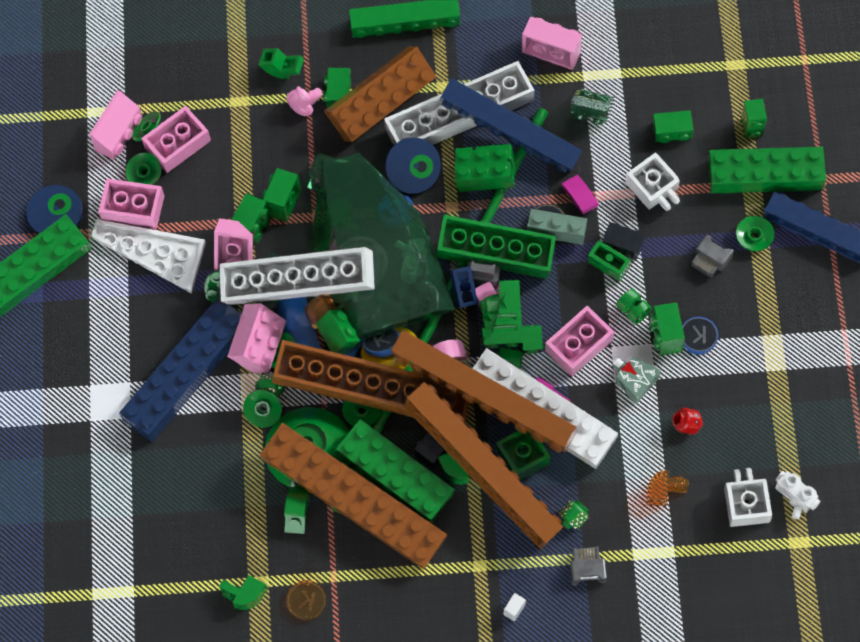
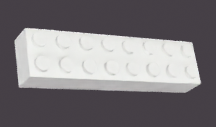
M519 61L464 84L510 111L534 101V88ZM442 94L384 119L385 129L393 145L407 137H418L434 145L477 125L471 118L468 117L466 119L458 115V111L453 108L450 110L442 106V102L439 101Z
M366 247L221 263V302L235 305L373 290V251Z
M487 348L473 367L477 372L575 425L577 433L567 451L597 469L618 437L616 431Z

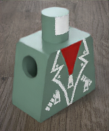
M618 357L612 364V367L619 372L616 375V383L635 404L643 398L660 378L661 371L637 357H632L628 363Z

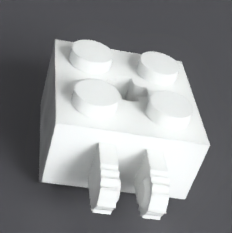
M657 153L651 155L626 174V185L649 210L658 203L666 211L671 209L670 204L665 199L666 197H669L674 204L680 202V199L675 194V191L679 188V179Z
M746 468L747 481H741V474L737 469L734 470L735 482L725 484L724 492L730 527L770 523L772 511L766 479L753 480L751 468Z

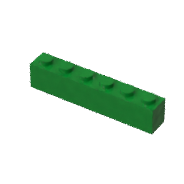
M426 0L349 9L352 37L358 38L368 35L380 36L386 33L398 34L403 31H419L420 29H437L438 27H455L460 25L458 0Z

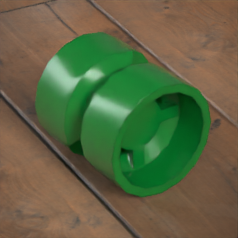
M633 288L625 292L616 303L617 308L622 313H627V318L634 325L644 320L652 310V307L645 300H641V296Z

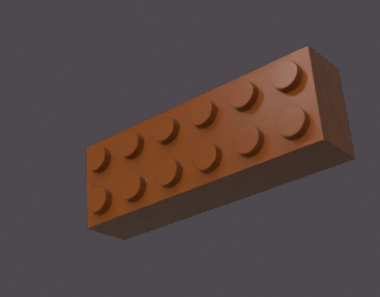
M409 46L324 112L343 140L353 142L437 76L418 47Z

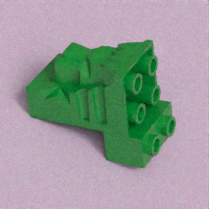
M519 280L497 281V294L486 296L480 301L484 326L481 327V344L486 345V348H499V344H505L507 347H518V343H520V349L525 350V353H538V349H543L542 328L540 325L522 326Z

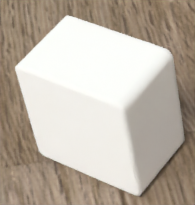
M514 593L504 609V615L515 621L524 608L526 600Z

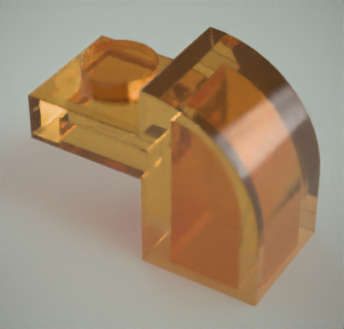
M322 294L309 302L304 309L313 329L317 328L316 323L329 310H337L332 298Z
M669 470L656 473L648 485L646 505L666 507L668 492L687 493L689 479H684L681 476L669 478Z

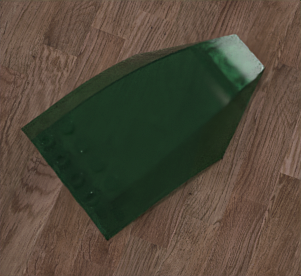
M360 153L323 163L310 240L313 252L318 253L366 247L373 251V290L328 294L333 309L342 310L346 314L359 340L455 311L437 255L419 211Z

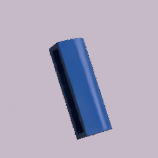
M306 297L278 300L276 303L278 315L286 320L283 332L290 334L297 344L321 349Z

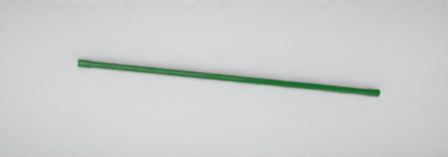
M538 108L531 122L541 127L548 112L543 108ZM519 146L515 154V174L526 155L521 146ZM508 188L496 190L480 222H491ZM459 262L456 269L467 267L468 264ZM451 279L419 338L425 343H428L451 299L449 290L452 285ZM408 365L404 370L412 371L413 369ZM381 411L379 419L373 426V429L381 434L392 412ZM330 506V509H331V510H333V511H335V512H337V513H340V512H338L337 510H335L334 508H332V507Z

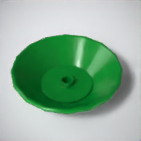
M303 407L291 410L279 418L266 436L265 447L280 425L284 423L348 467L346 463L335 456L336 448L348 435L349 429L337 415L324 408ZM267 463L268 469L279 482L288 487L303 488Z

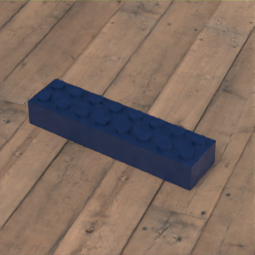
M217 298L119 412L122 421L153 442L228 354L242 314L230 305L221 302L220 298Z

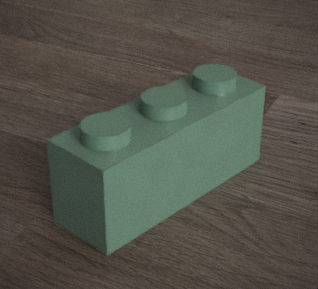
M531 209L527 231L556 236L555 240L583 245L587 218Z

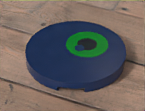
M407 137L398 141L389 149L385 158L386 176L395 188L405 193L414 194L429 189L436 182L441 169L440 157L435 147L428 141L418 137Z
M51 185L37 191L29 200L26 209L27 220L37 234H40L65 214H67L76 227L79 226L83 217V207L79 196L72 189L61 185Z

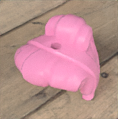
M297 86L295 90L288 93L286 99L296 113L308 116L313 112L312 105L322 96V91L319 88H315L307 93L304 89Z

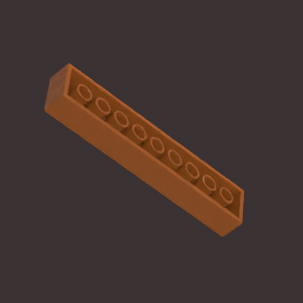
M404 330L391 350L394 355L393 358L396 359L395 362L404 367L409 365L413 369L412 371L420 376H423V374L427 375L432 383L438 386L443 384L448 392L454 395L461 394L466 402L472 405L474 403L479 404L482 411L490 415L492 412L495 413L500 421L506 424L509 422L513 423L515 429L524 434L526 431L529 432L532 438L540 443H543V441L547 442L550 445L549 448L558 453L561 451L566 453L577 433L575 425Z
M282 340L272 379L274 384L410 417L413 416L404 407L405 401L424 382L427 385H432L437 391L436 395L441 400L445 399L450 404V409L453 413H458L464 421L469 405L468 402L463 400L464 397L461 394L454 395L448 392L443 384L438 386L432 383L425 374L420 376L412 371Z
M425 382L422 383L407 397L404 404L406 410L539 549L544 547L563 528L561 520L556 515H551L547 511L548 507L541 500L538 501L533 496V491L527 485L523 486L520 483L519 476L514 471L510 472L505 467L506 463L499 456L496 457L491 452L492 448L486 442L482 443L477 438V432L471 427L468 428L464 424V419L458 413H453L450 409V404L445 399L441 400L436 395L437 391L432 385H427Z
M284 423L280 425L260 454V458L423 570H425L447 538L446 533Z

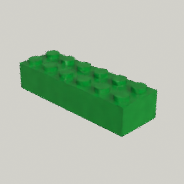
M823 147L710 150L709 152L710 194L824 190L826 173Z
M67 214L0 262V317L92 249L88 240Z
M443 215L435 258L466 264L471 261L486 265L495 264V266H499L500 270L547 279L551 271L556 236Z
M361 419L336 448V457L430 523L434 521L454 494L455 489Z

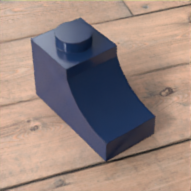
M471 266L450 270L452 285L449 290L453 308H463L478 304Z

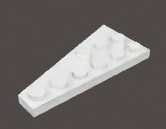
M96 219L91 235L92 239L192 294L206 244L204 239Z

